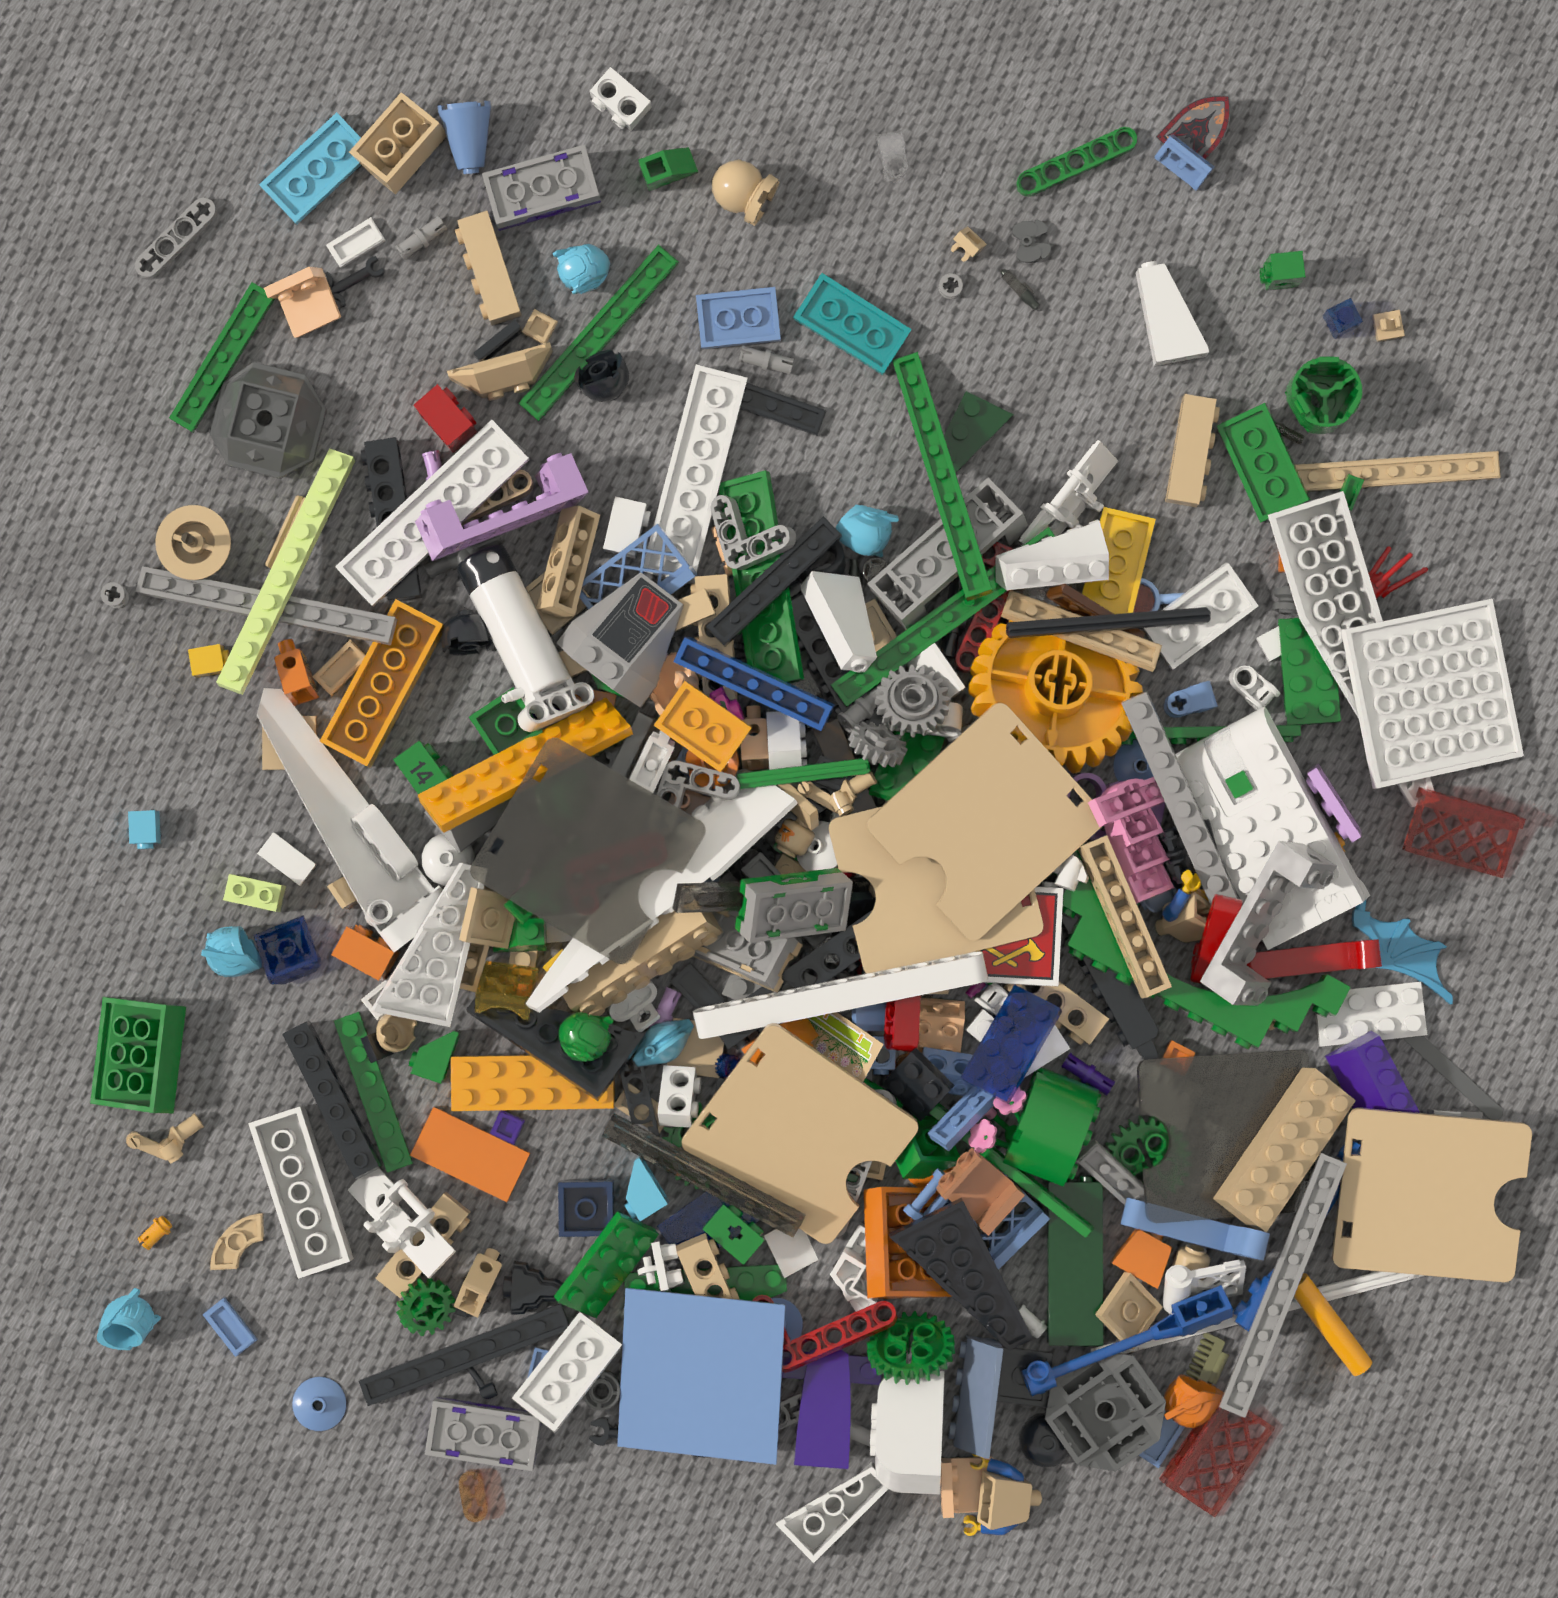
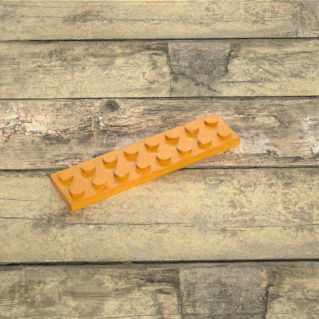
M605 697L582 711L545 728L539 735L526 738L418 794L419 801L442 832L445 833L633 735L631 726Z

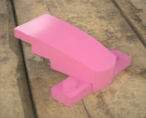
M1154 777L1146 780L1129 779L1107 788L1100 797L1088 802L1099 827H1105L1106 835L1136 904L1174 888L1162 864L1168 861L1169 858L1166 856V852L1157 835L1164 831L1151 809L1165 803Z

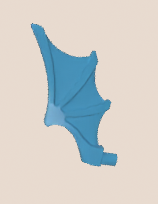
M1367 899L1355 906L1354 910H1352V926L1360 930L1371 940L1379 939L1382 967L1375 968L1393 970L1413 977L1437 993L1448 1004L1452 1005L1453 996L1444 988L1437 973L1438 954L1441 949H1446L1447 946L1439 941H1429L1416 935L1409 927L1410 919L1403 918L1396 922H1383L1370 917V912L1365 911Z

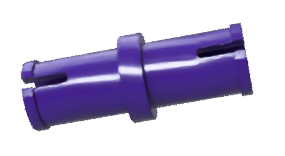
M1071 1052L1061 1066L1080 1078L1081 1083H1088L1105 1096L1108 1095L1115 1084L1114 1080L1095 1069L1096 1066L1086 1064Z

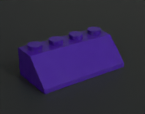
M1371 1030L1325 1056L1342 1090L1356 1100L1352 1105V1109L1368 1108L1420 1113L1380 1035Z

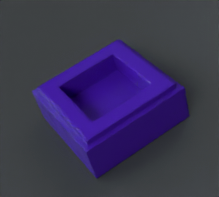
M500 1110L490 1134L515 1145L525 1120Z

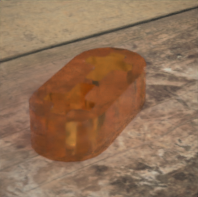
M469 1469L459 1479L462 1508L465 1517L469 1521L479 1522L488 1513L483 1476L479 1471ZM469 1475H472L474 1480L478 1479L479 1482L474 1486V1494H471L469 1485H464ZM472 1498H476L477 1505L483 1507V1510L479 1512V1516H475L474 1512H469L468 1510L473 1506Z

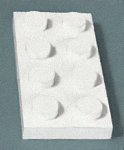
M1229 563L1223 564L1163 609L1175 610L1207 607L1211 612L1210 622L1142 628L1152 642L1162 645L1160 654L1171 669H1175L1258 607V604Z
M1421 982L1350 989L1336 1016L1328 1015L1327 1018H1324L1315 1013L1320 1047L1347 1044L1371 1030L1380 1035L1382 1040L1427 1035Z
M579 1312L512 1399L556 1433L623 1346Z

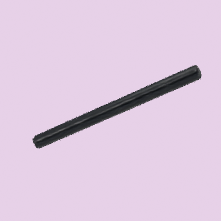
M1207 607L1009 622L1006 624V635L1009 638L1201 624L1210 622L1211 612Z

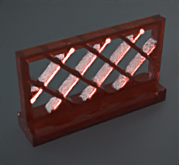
M1419 787L1416 794L1418 802L1402 850L1503 878L1519 828L1523 829L1526 819L1514 813ZM1424 806L1432 808L1437 816L1436 819L1427 824H1424L1421 818ZM1453 814L1457 815L1462 825L1449 831L1444 819ZM1464 818H1468L1471 820L1465 822ZM1440 822L1445 834L1432 840L1427 829ZM1476 822H1482L1486 832L1473 838L1468 827ZM1502 828L1510 830L1507 841L1498 845L1493 833ZM1465 830L1470 841L1457 848L1452 836ZM1424 832L1429 843L1421 848L1411 847L1414 837ZM1489 836L1494 848L1481 854L1476 843ZM1448 839L1453 851L1444 856L1440 855L1435 845ZM1473 846L1478 857L1470 862H1465L1460 852ZM1495 853L1500 858L1497 870L1488 868L1484 860Z
M1218 1405L1208 1421L1191 1430L1159 1479L1167 1487L1176 1491L1213 1517H1216L1275 1429L1274 1426L1248 1410L1247 1416L1253 1420L1247 1421V1417H1242V1422L1229 1425L1227 1416L1230 1412L1220 1408ZM1259 1423L1265 1427L1260 1437L1250 1439L1249 1425ZM1244 1427L1246 1440L1232 1443L1230 1430ZM1225 1431L1227 1444L1214 1447L1213 1436L1217 1432ZM1247 1445L1248 1455L1245 1460L1235 1461L1233 1448ZM1228 1449L1231 1463L1217 1465L1215 1452ZM1210 1453L1212 1467L1198 1469L1197 1460L1199 1457ZM1232 1468L1233 1478L1230 1482L1220 1484L1218 1471ZM1213 1472L1215 1485L1202 1488L1200 1475ZM1195 1476L1197 1489L1185 1491L1180 1488L1185 1478ZM1217 1490L1218 1500L1210 1508L1204 1504L1203 1493ZM1198 1494L1199 1500L1195 1498L1193 1495Z

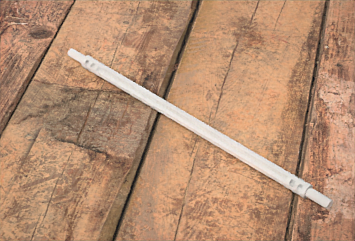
M1377 1271L1317 1288L1326 1300L1330 1301L1426 1275ZM1294 1297L1288 1311L1302 1308ZM1233 1314L1232 1318L1224 1320L1218 1325H1212L1199 1330L1193 1335L1151 1340L1136 1346L1135 1349H1128L1119 1354H1126L1238 1325L1234 1322L1237 1316ZM1107 1344V1345H1103V1346L1091 1348V1352H1093L1094 1350L1101 1349V1348L1106 1347V1346L1111 1345V1344Z

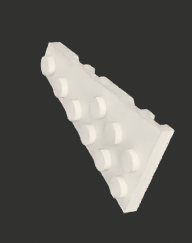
M461 862L458 864L371 1008V1011L447 1027L451 1026L470 943L459 940L471 887L484 889L488 872L487 868Z

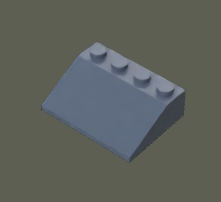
M966 1335V1341L960 1342L959 1358H963L962 1369L957 1368L955 1385H960L959 1396H953L952 1412H956L955 1423L950 1422L948 1439H953V1446L989 1459L1003 1347L997 1339Z

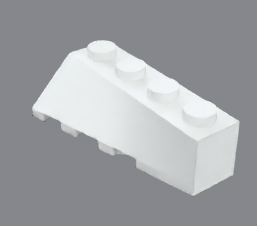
M1099 520L1089 522V525L1081 528H1072L1067 530V533L1055 537L1044 538L1036 544L1030 546L1027 544L996 555V583L1005 590L1109 580V552Z
M871 1462L856 1476L775 1524L814 1563L888 1488L878 1479L875 1465Z

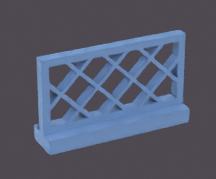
M656 524L584 579L582 587L588 582L600 584L598 599L587 597L582 589L580 599L588 609L593 607L592 602L598 603L603 600L604 585L618 587L624 585L625 568L639 570L641 573L643 571L659 573L657 585L669 594L674 593L694 578L697 572L688 564L661 526ZM655 532L663 540L662 551L647 549L648 537ZM644 541L643 548L636 547ZM666 545L671 550V552H665ZM631 550L642 552L641 567L625 565L628 552ZM646 552L661 554L659 570L644 568ZM665 555L676 557L682 566L674 572L664 571ZM622 558V564L615 563ZM608 567L621 568L619 583L604 581L605 571ZM601 573V580L594 579ZM662 574L669 575L668 577H666L664 580L661 581V579H662Z
M1023 1190L1022 1192L1025 1196L1020 1202H1026L1030 1208L1024 1214L1014 1215L1013 1208L1009 1215L1002 1220L1009 1221L1008 1229L1004 1233H995L994 1229L989 1236L987 1234H980L983 1240H989L988 1250L998 1270L1050 1220L1045 1211Z

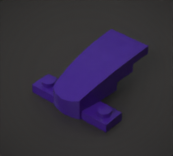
M817 1348L811 1349L809 1352H807V1351H803V1352H804L805 1354H809V1355H810V1354H813V1353L816 1351ZM841 1349L794 1371L782 1372V1378L804 1379L796 1434L794 1465L839 1469L849 1468L850 1383L880 1385L881 1375H877L876 1368H871L868 1356L848 1355L847 1352ZM783 1352L782 1365L785 1366L792 1360V1354L788 1352Z

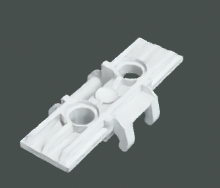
M1097 440L1076 467L1067 472L1070 478L1050 504H1042L1040 507L1042 509L1019 540L1022 545L1048 528V524L1054 520V524L1049 528L1055 536L1062 534L1066 527L1069 529L1083 527L1079 524L1077 518L1085 508L1093 509L1100 513L1104 505L1096 501L1097 497L1093 493L1118 462L1101 441Z
M380 1168L357 1179L348 1191L374 1218L372 1222L366 1221L364 1227L369 1232L377 1233L384 1241L382 1246L388 1253H396L402 1249L427 1278L430 1279L456 1252L432 1226L430 1221L435 1216V1212L423 1205L407 1187L408 1183L404 1179L394 1184ZM385 1196L383 1204L379 1206L380 1199ZM402 1199L419 1215L414 1221L399 1206V1202ZM417 1232H423L425 1236L424 1242L420 1246H414L413 1236Z

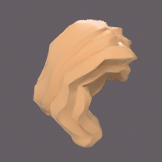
M677 652L667 655L659 675L658 685L649 696L655 703L656 711L660 716L684 681L689 682L699 690L697 673L673 662Z

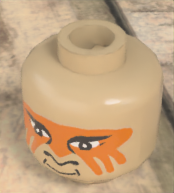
M798 817L796 820L786 819L775 836V841L778 843L776 848L793 858L797 855L803 856L812 844L815 834Z

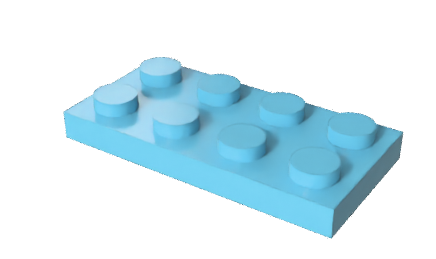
M336 112L259 185L297 225L361 166L349 153L361 137Z

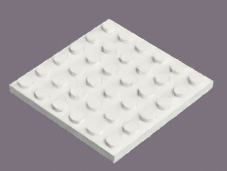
M1493 599L1341 630L1373 789L1524 756Z

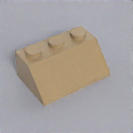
M401 92L349 153L379 182L396 195L446 138V133L437 120Z

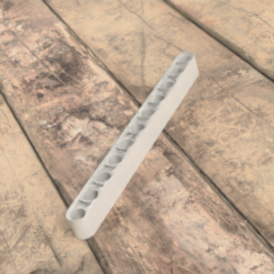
M971 952L779 991L778 993L774 992L705 1006L694 1010L693 1015L698 1036L700 1039L765 1027L771 1023L780 1024L978 984L987 981L988 974L983 952Z

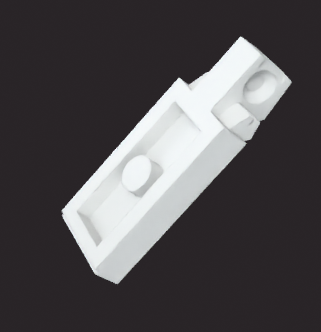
M661 730L659 734L654 731L652 732L626 785L651 797L675 748L673 747L675 742L670 740L667 734Z

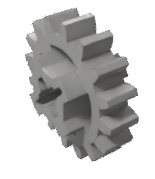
M861 722L860 725L855 724L848 738L851 741L849 746L856 748L855 754H862L863 760L868 759L874 765L878 762L883 767H886L887 764L891 767H895L896 764L900 765L908 750L905 747L906 742L900 741V735H894L893 731L888 729V727L882 724L876 726L873 722H870L869 725L865 722Z

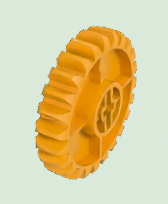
M1002 623L994 627L991 638H986L981 643L978 650L979 656L974 659L971 665L970 673L973 678L968 686L969 695L975 698L971 706L973 715L980 717L992 705L996 703L1006 704L1060 765L1066 764L1072 774L1079 773L1085 762L1091 767L1099 766L1105 755L1110 757L1115 755L1121 746V742L1129 738L1133 728L1122 706V701L1143 693L1142 685L1134 682L1140 672L1137 666L1053 635L1009 638L1006 635V624ZM1055 677H1057V685L1053 683ZM1054 693H1055V697H1058V699L1056 700L1055 703H1053V702H1054ZM1017 726L1010 733L1019 744L1027 740V737Z

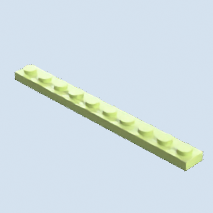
M329 448L216 681L218 686L241 695L244 694L355 463L353 456Z

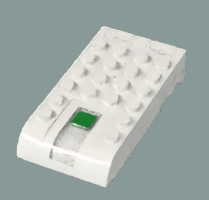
M1265 706L1175 754L1204 820H1210L1218 852L1238 896L1243 900V904L1278 841L1303 843L1337 865L1334 871V878L1325 889L1303 888L1294 885L1293 889L1286 894L1282 901L1280 912L1273 917L1269 924V932L1262 939L1268 950L1363 903L1370 896L1364 883L1357 877Z

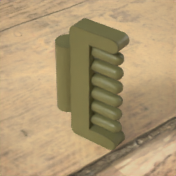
M1203 1333L1205 1339H1201L1200 1343L1211 1348V1350L1198 1345L1197 1349L1208 1354V1356L1196 1351L1194 1353L1195 1356L1205 1360V1362L1195 1357L1192 1358V1362L1203 1368L1191 1363L1189 1368L1200 1374L1191 1370H1187L1186 1374L1196 1378V1381L1203 1380L1217 1384L1229 1354L1222 1351L1225 1345L1224 1340L1210 1333Z

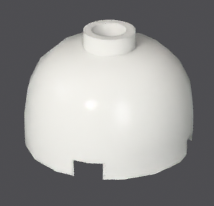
M441 833L432 837L425 845L421 855L422 867L425 874L433 882L446 886L460 862L473 864L475 853L471 844L458 853Z

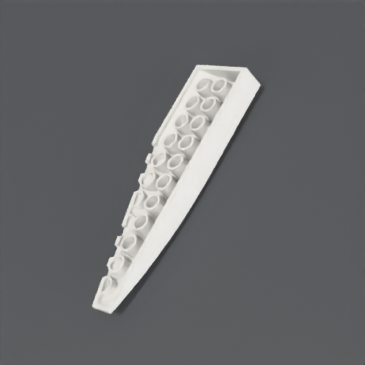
M1342 491L1269 514L1268 518L1299 619L1358 717L1341 630L1382 622L1383 620L1346 498ZM1430 777L1397 784L1410 807L1437 799Z
M743 768L737 771L735 777L737 778V774L753 771ZM731 782L722 787L725 790V794H728L729 790L735 789ZM776 785L741 789L739 795L732 800L711 796L712 798L692 812V816L686 822L677 825L673 834L665 840L668 857L663 864L627 876L600 905L599 909L591 915L545 974L526 1002V1005L540 1013L569 990L568 984L581 982L589 976V968L599 962L603 965L610 960L609 953L618 946L623 950L659 922V915L672 913L680 907L678 905L680 899L689 894L694 896L702 889L699 885L709 877L714 881L795 807L798 802Z

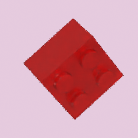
M437 384L413 406L454 453L477 433L474 425L477 423L465 407L461 410L457 407L459 402L447 387L442 390Z

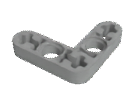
M719 495L711 503V513L727 566L738 570L747 569L791 549L796 542L795 531L791 527L783 525L774 526L747 538L739 507L734 498ZM724 503L728 504V507L725 508V513L721 512V509L724 508ZM733 525L736 528V535L733 539L729 540L727 530ZM782 533L786 534V537L783 538V543L778 541L772 542V540L780 539ZM762 540L765 543V550L761 555H758L756 553V544ZM738 553L749 554V556L744 555L738 559L739 562H735V558L738 557Z
M681 761L669 762L663 771L649 820L650 831L660 833L664 838L669 837L673 833L686 790L732 800L741 791L738 779L728 773ZM680 767V771L683 774L689 775V770H693L689 779L690 784H686L688 780L680 776L673 780L670 772ZM701 773L708 774L710 778L709 784L703 788L695 784L696 776ZM715 776L719 777L717 779L718 783L727 784L728 780H731V784L735 787L734 790H729L728 794H725V790L719 786H715V791H711L715 785ZM668 792L674 793L677 797L675 804L670 807H666L662 803L663 795ZM659 809L665 812H673L672 816L666 814L665 822L669 826L667 829L663 828L662 832H659V829L655 826L656 822H661L663 814L658 812Z

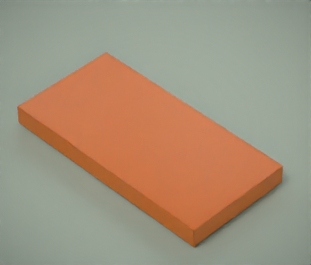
M433 1107L410 1156L508 1202L531 1153L503 1141L439 1108Z

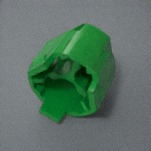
M1320 356L1306 362L1294 374L1286 387L1285 395L1297 420L1307 432L1327 434L1342 426L1352 414H1355L1361 403L1362 384L1359 375L1350 364L1339 359V357ZM1312 395L1317 397L1319 408L1312 404Z

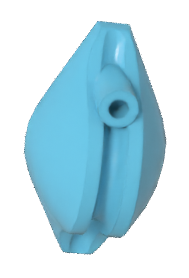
M690 1019L660 1022L651 1026L645 1033L646 1038L637 1048L632 1059L637 1067L667 1063L676 1059L682 1052L694 1028L693 1023Z

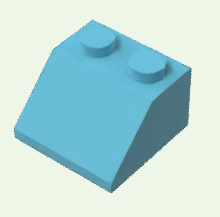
M642 1155L638 1156L634 1161L626 1195L628 1202L625 1204L630 1216L633 1219L637 1217L639 1221L663 1208L670 1201Z

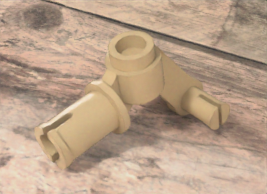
M870 771L868 774L857 775L849 781L847 779L844 780L841 789L832 795L818 788L812 782H802V784L798 785V791L804 797L816 801L842 817L854 810L852 805L855 798H857V794L875 785L877 781Z
M194 1113L178 1126H172L168 1137L160 1143L142 1136L136 1131H132L127 1135L126 1143L132 1149H139L163 1160H168L171 1164L183 1156L181 1150L183 1144H185L184 1140L201 1128H204V1125Z

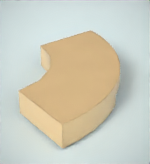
M263 1213L249 1215L236 1221L222 1234L214 1247L210 1270L239 1268L240 1257L245 1249L255 1242L264 1240Z

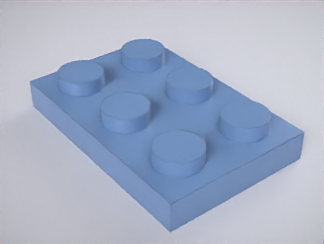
M775 287L696 295L701 349L781 341Z

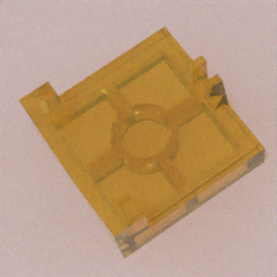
M486 961L475 993V1012L481 1013L490 1008H505L512 1010L521 1016L522 1019L528 1020L530 1008L526 1005V1002L535 990L539 968Z

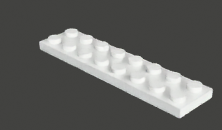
M700 365L695 366L654 526L656 524L661 526L688 564L696 572L712 517L711 503L718 494L748 380L746 377ZM657 532L651 535L647 549L662 551L663 540ZM666 545L665 552H671V550ZM646 552L644 568L659 570L661 554ZM665 555L664 571L674 572L682 566L676 557ZM643 571V572H645V573H649V574H653V575H657V576L659 575V573H653V572ZM662 574V577L664 578L669 576L666 574ZM695 577L688 581L687 584L694 583Z
M491 420L335 567L374 607L429 555L415 523L421 515L420 512L426 509L428 503L441 499V502L451 500L462 524L526 464L529 458Z

